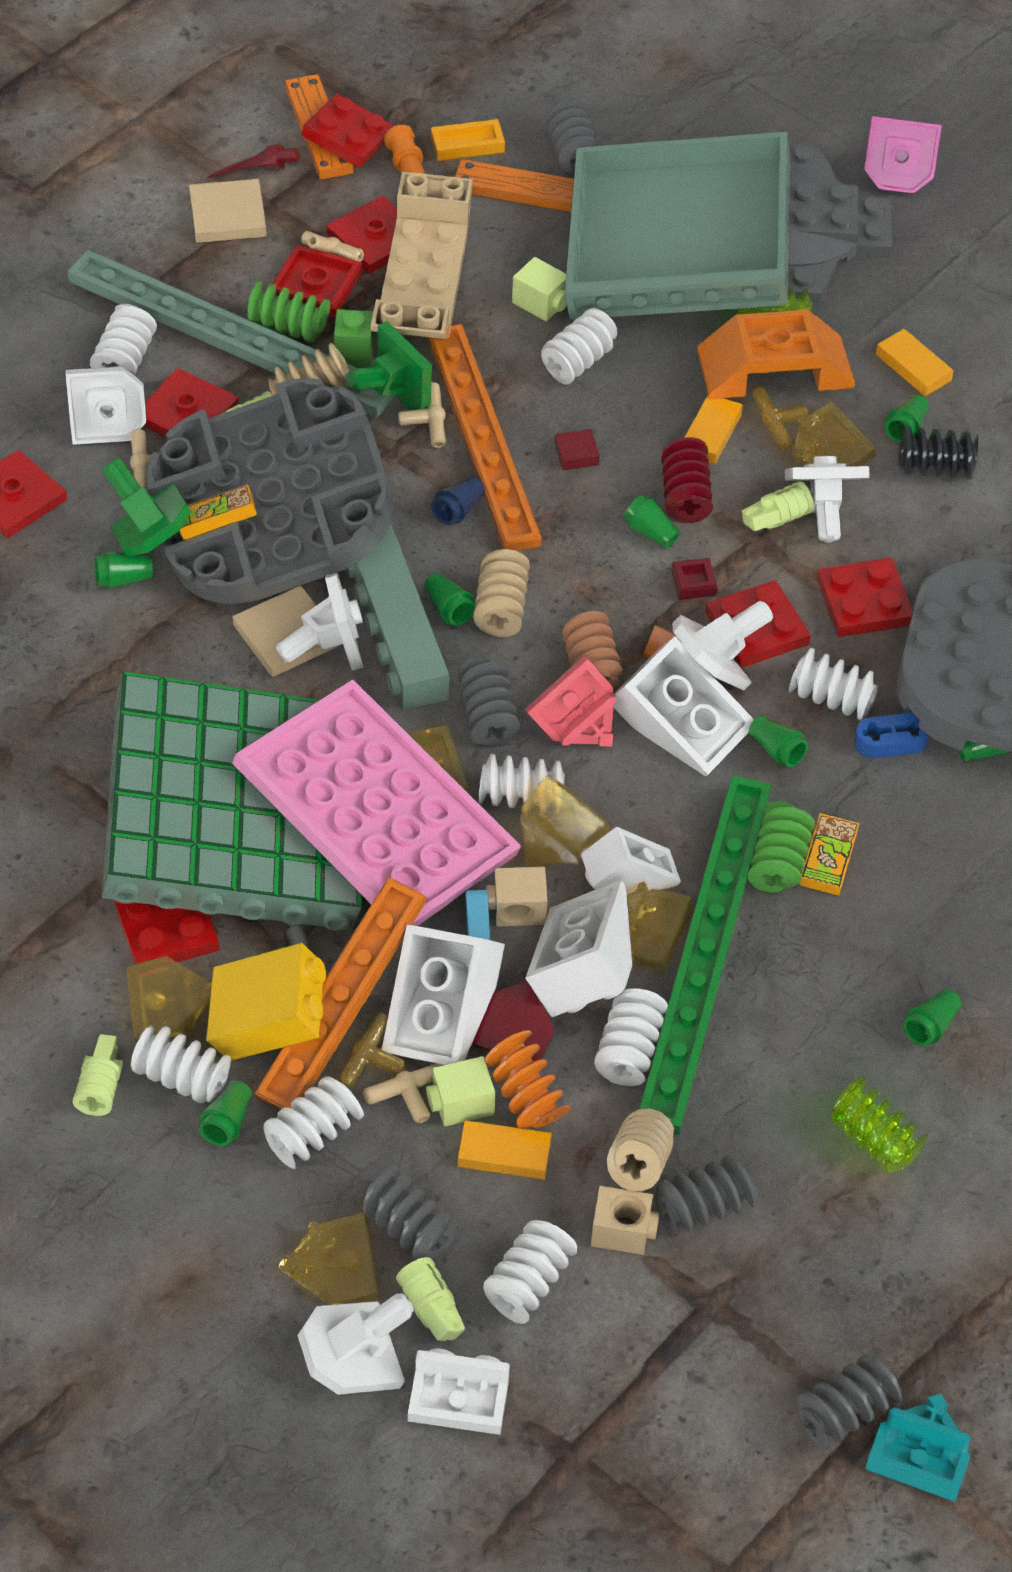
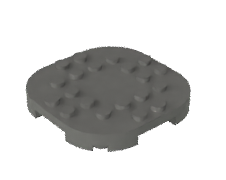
M301 378L276 384L279 394L211 418L208 417L205 409L186 417L165 434L168 441L159 453L153 451L148 465L147 486L151 497L171 483H174L187 505L248 484L257 512L256 516L187 540H183L180 531L164 541V550L178 579L190 592L205 600L222 604L253 602L342 571L359 562L378 545L392 519L394 507L392 489L364 408L359 400L346 388L340 386L336 389L325 386L322 379Z
M991 560L955 562L940 568L925 580L916 598L897 673L896 686L899 700L905 711L911 709L920 720L918 727L935 740L962 751L967 740L1012 752V565Z

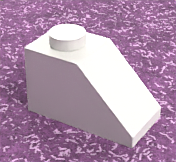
M615 827L581 853L586 868V879L595 890L622 879L626 886V895L632 896L675 887L681 883L670 849L619 827Z

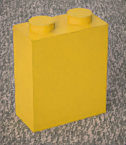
M303 943L214 967L206 1041L223 1056L229 1055L232 1061L319 1038L320 1019L323 1017L322 988L323 982L326 979V970L322 960L316 957Z

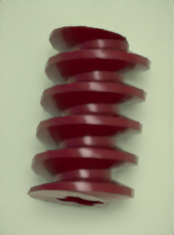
M679 438L669 443L661 455L665 509L674 520L683 523H695L707 518L713 511L708 447L704 441L698 438Z

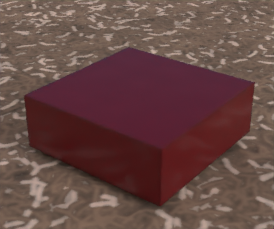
M591 429L555 434L554 444L562 470L599 465L600 455Z
M710 558L672 562L671 572L679 600L717 596L718 587Z

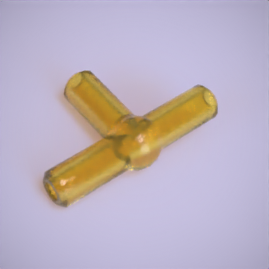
M755 388L752 392V397L762 414V423L765 427L769 428L780 450L789 449L792 445V440L783 423L806 419L808 416L806 406L798 405L775 409L765 388Z
M382 1012L376 1013L362 1039L354 1044L353 1054L337 1080L348 1089L354 1087L368 1062L395 1076L404 1071L406 1066L404 1060L377 1047L386 1030L387 1014Z

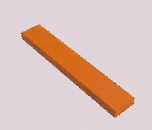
M388 877L323 982L321 1001L323 1017L320 1019L319 1038L283 1047L254 1093L258 1099L278 1110L284 1107L291 1108L293 1100L297 1097L304 1098L305 1092L314 1086L403 941L406 925H413L427 902L424 894Z

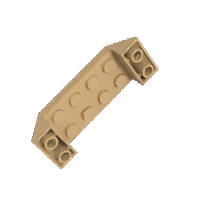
M402 172L397 194V221L381 300L376 299L371 331L378 332V325L388 321L403 335L441 339L449 338L468 236L473 179Z

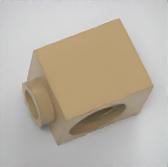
M545 867L495 868L494 885H486L488 910H495L496 927L544 925L547 918L548 903Z
M600 1186L593 1221L591 1247L644 1255L647 1238L656 1240L660 1213L651 1211L653 1194ZM630 1218L635 1223L629 1225L622 1224L618 1219Z

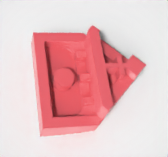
M584 655L528 705L525 710L553 741H559L561 745L598 744L599 746L612 747L613 733L611 731L616 696L613 694L611 684Z

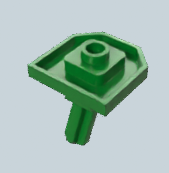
M388 321L378 325V358L375 359L371 368L349 371L346 375L348 387L353 391L375 389L381 396L396 395L409 410L422 409L431 404L432 364Z
M120 458L113 460L102 469V473L122 501L120 503L128 513L110 526L119 545L127 556L150 552L180 531L191 514L190 508L174 483H171L151 497L145 487L139 485Z

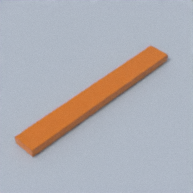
M463 325L451 326L449 338L427 337L476 477L484 485L485 493L483 496L502 549L521 551L541 547L542 537Z

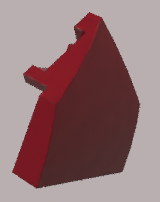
M528 981L494 991L471 1045L490 1052L497 1044L511 1035L522 1031H531V1036L523 1043L525 1046L539 1044V1051L531 1058L533 1061L544 1059L555 1030L544 1005Z

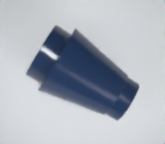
M469 477L438 491L431 504L434 516L445 525L461 523L480 497L484 495V485L478 478Z

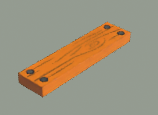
M318 74L285 80V90L301 132L304 123L328 102ZM304 137L320 180L353 174V164Z
M464 159L460 161L455 177L473 179L472 195L567 212L572 211L574 179Z

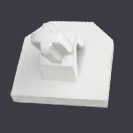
M124 367L66 370L72 445L130 441L131 432L141 429L146 423L143 383Z
M836 456L814 457V464L785 469V481H810V492L814 502L812 513H816L819 540L825 541V543L839 540L841 537L839 509L842 502V480L869 478V466L846 467V463L837 464Z
M337 573L326 575L325 580L329 597L302 615L301 619L304 626L276 645V650L285 662H292L316 644L322 649L343 644L352 671L364 668L356 639L359 638L356 624L363 623L357 600L349 601L346 589H342Z
M758 601L733 618L728 613H725L707 626H703L680 615L672 623L673 633L692 657L715 678L745 690L752 681L733 658L746 646L744 638L772 621L773 614L765 602Z
M395 1294L380 1306L378 1301L316 1306L297 1335L310 1376L338 1395L400 1389L405 1380L389 1333L411 1317V1313L414 1311L413 1304L408 1301L404 1294Z

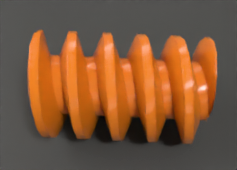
M522 1031L511 1035L497 1044L485 1057L486 1065L489 1068H496L493 1072L494 1081L504 1083L501 1088L502 1096L506 1099H512L509 1103L510 1112L520 1114L516 1124L522 1129H536L549 1125L571 1111L570 1105L557 1107L555 1104L564 1095L562 1090L549 1092L547 1089L555 1081V1075L541 1076L539 1074L547 1066V1060L533 1061L531 1058L539 1051V1044L524 1045L523 1042L531 1036V1031Z

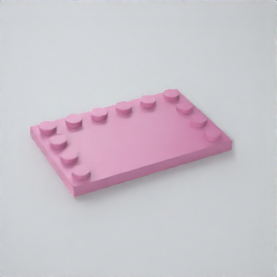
M354 680L346 683L236 753L232 763L370 904L373 903L388 877L424 894L427 902L414 921L413 926L423 923L465 893L466 890H469L493 873L495 868H500L517 856L521 845Z

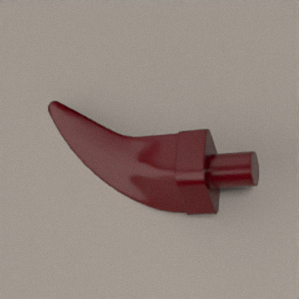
M279 144L267 146L265 150L257 155L220 169L207 178L246 167L257 166L270 170H284L285 163L299 162V150L297 148L285 149Z

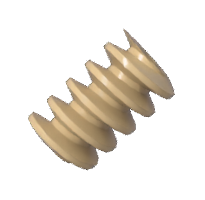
M333 343L328 344L329 356L326 357L317 349L315 350L316 362L314 363L306 355L301 356L302 368L300 369L293 361L288 362L289 374L285 375L279 367H276L275 380H268L272 395L279 394L277 383L293 379L315 378L322 379L325 386L332 387L333 385L336 389L340 386L346 388V380L348 381L346 375L349 372V368L340 351Z
M502 549L495 550L482 559L473 618L478 628L488 635L507 638L515 635L521 629L525 594L527 592L526 584L530 569L529 559L524 554L515 550Z
M649 1108L638 1109L630 1113L623 1121L607 1156L608 1171L612 1179L620 1187L630 1191H644L652 1188L659 1180L674 1144V1127L669 1118L663 1113Z

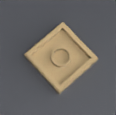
M259 179L189 185L196 243L267 237Z
M301 585L232 616L233 626L272 678L338 647L322 649L316 644L292 662H285L278 654L276 645L304 626L301 616L316 606Z

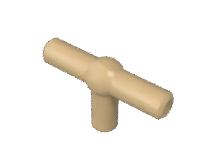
M310 231L304 232L301 237L302 244L312 249L358 262L363 260V250L341 243L336 237L327 238Z
M431 382V404L427 408L398 412L400 426L429 423L431 445L436 448L443 447L446 443L443 422L446 413L444 408H442L439 384Z
M136 429L131 432L132 457L130 465L134 470L136 481L148 491L147 470L152 454H147L145 431Z
M435 1063L412 1072L402 1071L395 1078L365 1088L363 1091L366 1103L371 1105L401 1094L416 1123H423L429 1119L430 1112L418 1088L431 1084L433 1068L443 1066V1064Z

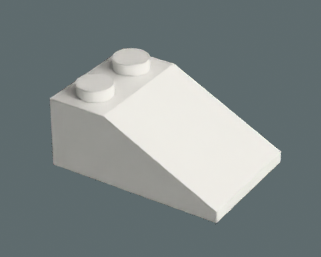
M675 636L660 647L614 693L616 696L614 708L636 731L704 776H707L747 735L749 727L754 720L725 688L692 657Z
M622 879L550 908L528 969L526 980L551 1018L565 1012L575 1013L584 1008L588 1003L601 998L612 999L625 990L632 968L626 886Z
M407 924L381 1052L443 1065L464 1061L497 986L505 944Z

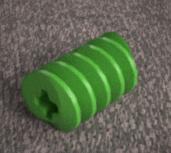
M258 281L249 297L248 320L272 331L276 328V331L282 335L289 333L295 339L303 336L306 342L313 343L317 340L328 320L330 300L324 299L318 308L316 307L317 298L314 295H311L306 304H304L303 292L297 291L293 299L290 300L289 288L284 287L279 296H276V284H270L266 292H263V283Z
M775 801L767 804L765 815L762 818V828L758 833V842L755 845V854L752 857L751 868L748 871V880L752 886L759 891L779 893L785 888L795 887L801 882V871L805 867L804 858L808 855V844L811 842V832L815 827V821L810 814L787 802Z

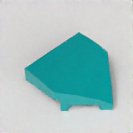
M941 1394L928 1397L927 1403L907 1410H901L897 1407L890 1409L887 1421L880 1424L865 1469L956 1502L970 1459L967 1449L971 1438L967 1433L961 1432L946 1411L948 1407L947 1402Z

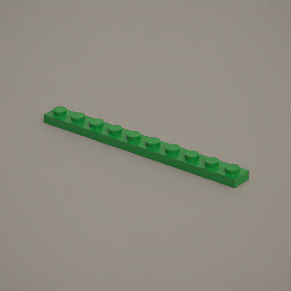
M733 775L730 780L640 1109L651 1108L663 1113L670 1119L674 1127L673 1134L678 1136L682 1127L746 887L748 871L751 868L755 845L758 842V833L762 827V818L765 815V807L768 804L772 784Z

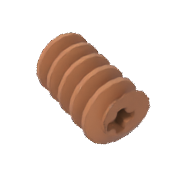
M588 611L578 614L570 619L562 630L565 650L569 656V665L572 667L585 655L611 684L614 694L622 686L620 678L623 675V668L619 663L620 657L616 651L613 631L609 626L610 620L605 613L600 611Z

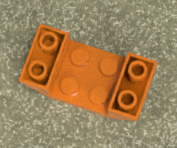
M808 309L735 315L697 346V354L709 399L745 397L747 376L751 373L812 369L818 391L855 387L854 377L841 335Z

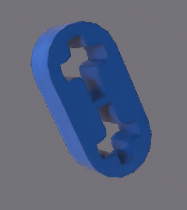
M914 713L869 717L858 723L854 737V746L861 755L868 758L914 754L923 751L927 747L930 736L918 727L920 720ZM906 730H912L913 734L918 736H912L911 733ZM873 734L874 738L878 739L879 741H873L871 736L867 735Z

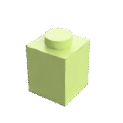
M536 257L532 258L513 276L512 303L547 322L556 312L563 311L567 306L565 297L566 274Z
M484 1056L433 1068L432 1085L426 1087L431 1111H439L444 1127L463 1123L465 1120L471 1121L494 1115L495 1090Z

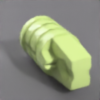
M798 481L774 493L765 495L761 498V501L742 510L743 522L754 531L763 528L772 529L784 525L786 522L793 521L795 518L798 519L803 515L812 513L814 502L808 487L803 482Z
M100 1034L93 1056L85 1055L79 1077L80 1081L73 1097V1105L85 1114L103 1116L110 1113L112 1109L114 1092L116 1091L123 1066V1060H116L118 1053L116 1036Z
M424 1257L406 1265L397 1274L396 1280L402 1287L406 1297H408V1301L413 1304L417 1317L426 1328L431 1330L438 1341L454 1340L465 1330V1326L455 1307L454 1296L447 1289V1285L441 1278L438 1269L435 1268L432 1258Z

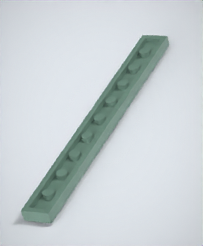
M87 250L67 271L68 281L115 303L134 305L149 313L160 323L275 373V368L279 367L285 375L289 374V361H293L299 369L302 368L301 356L306 355L312 363L316 362L315 349L90 250ZM347 364L349 371L359 369ZM346 380V389L359 400L365 413L375 418L379 417L396 396H381L375 389L353 391L348 387V381Z

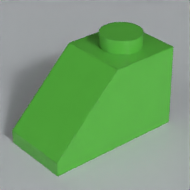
M337 310L334 346L343 355L347 364L356 368H371L375 332L371 331L374 311Z

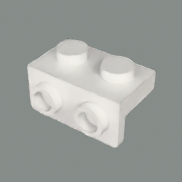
M445 1349L417 1351L416 1371L408 1410V1421L501 1435L509 1385L510 1365L488 1355L470 1358L454 1355Z

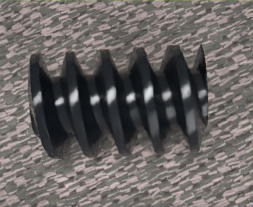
M908 426L902 427L898 466L900 463H904L907 474H911L915 464H919L922 476H926L932 465L935 467L937 477H941L945 467L950 468L952 478H956L960 468H964L967 479L971 480L977 463L978 434L974 442H972L970 433L964 431L959 441H957L954 430H948L942 440L940 430L934 428L927 439L923 427H919L916 430L914 437L911 436Z

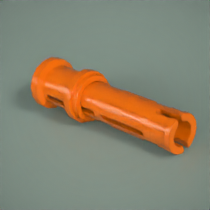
M397 125L389 129L384 135V143L393 153L392 161L394 167L400 172L425 174L422 167L423 153L418 146H415V136L412 128L407 125Z

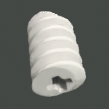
M117 305L109 323L106 325L105 332L100 338V342L95 348V353L91 356V368L124 367L135 376L137 367L142 362V356L146 353L147 346L152 341V335L157 330L155 319L149 313L134 305Z
M588 309L582 316L577 317L572 324L566 326L562 332L556 334L552 340L546 342L541 350L542 361L553 378L562 384H570L575 377L580 376L584 372V369L590 368L594 361L600 360L604 355L603 353L611 351L613 339L617 336V327L613 320L600 309Z
M810 648L797 664L788 693L794 691L798 686L799 697L807 698L813 691L814 703L821 704L827 698L829 709L835 710L842 703L844 715L849 716L857 709L858 720L862 721L871 710L878 691V685L873 684L874 672L870 670L863 679L858 678V665H854L848 673H844V660L840 659L831 668L829 667V654L825 653L816 662L814 661L815 649Z
M491 753L482 768L479 804H482L487 794H490L493 806H498L503 796L506 795L509 808H514L519 798L522 797L525 809L530 810L535 800L539 799L541 810L547 811L553 800L556 803L558 813H561L565 773H563L560 761L556 760L551 771H547L544 759H539L535 769L532 770L530 769L528 758L523 757L518 768H514L510 755L506 756L502 766H498L495 754Z
M626 989L614 997L612 1009L608 1016V1023L604 1028V1037L600 1040L599 1051L596 1053L594 1061L597 1071L604 1078L622 1086L641 1085L646 1081L643 1073L650 1068L651 1061L649 1058L654 1055L655 1051L653 1044L658 1041V1029L663 1025L664 1019L662 1016L666 1014L668 1008L665 999L656 993L643 989Z
M154 1027L146 1028L132 1055V1071L139 1075L146 1074L147 1078L153 1082L161 1081L162 1085L168 1089L177 1088V1092L183 1096L192 1095V1099L200 1104L206 1101L208 1104L212 1103L226 1083L231 1065V1057L226 1054L216 1064L214 1063L216 1057V1050L210 1047L201 1057L199 1056L201 1050V1043L199 1041H193L186 1050L184 1049L186 1043V1036L184 1034H178L172 1042H169L171 1036V1029L169 1027H163L157 1035H154Z
M324 1077L318 1082V1088L310 1087L305 1092L304 1098L297 1097L291 1102V1108L284 1107L278 1112L277 1118H269L264 1123V1133L270 1148L276 1156L288 1167L295 1169L296 1164L292 1155L296 1154L300 1159L308 1160L310 1158L306 1147L308 1143L314 1149L321 1150L324 1147L320 1137L321 1133L328 1139L334 1140L337 1137V1132L333 1126L334 1123L340 1128L347 1130L351 1125L346 1114L349 1113L355 1119L360 1120L364 1116V1112L358 1100L343 1083L331 1077Z
M541 1220L528 1222L523 1229V1234H520L514 1240L513 1248L506 1251L503 1261L495 1266L493 1275L485 1280L483 1289L488 1300L508 1319L520 1324L528 1322L529 1314L525 1309L534 1311L539 1307V1300L536 1296L544 1297L549 1293V1287L546 1282H556L559 1279V1273L556 1269L563 1270L569 1264L566 1255L573 1256L577 1253V1245L574 1239L568 1233L549 1222Z

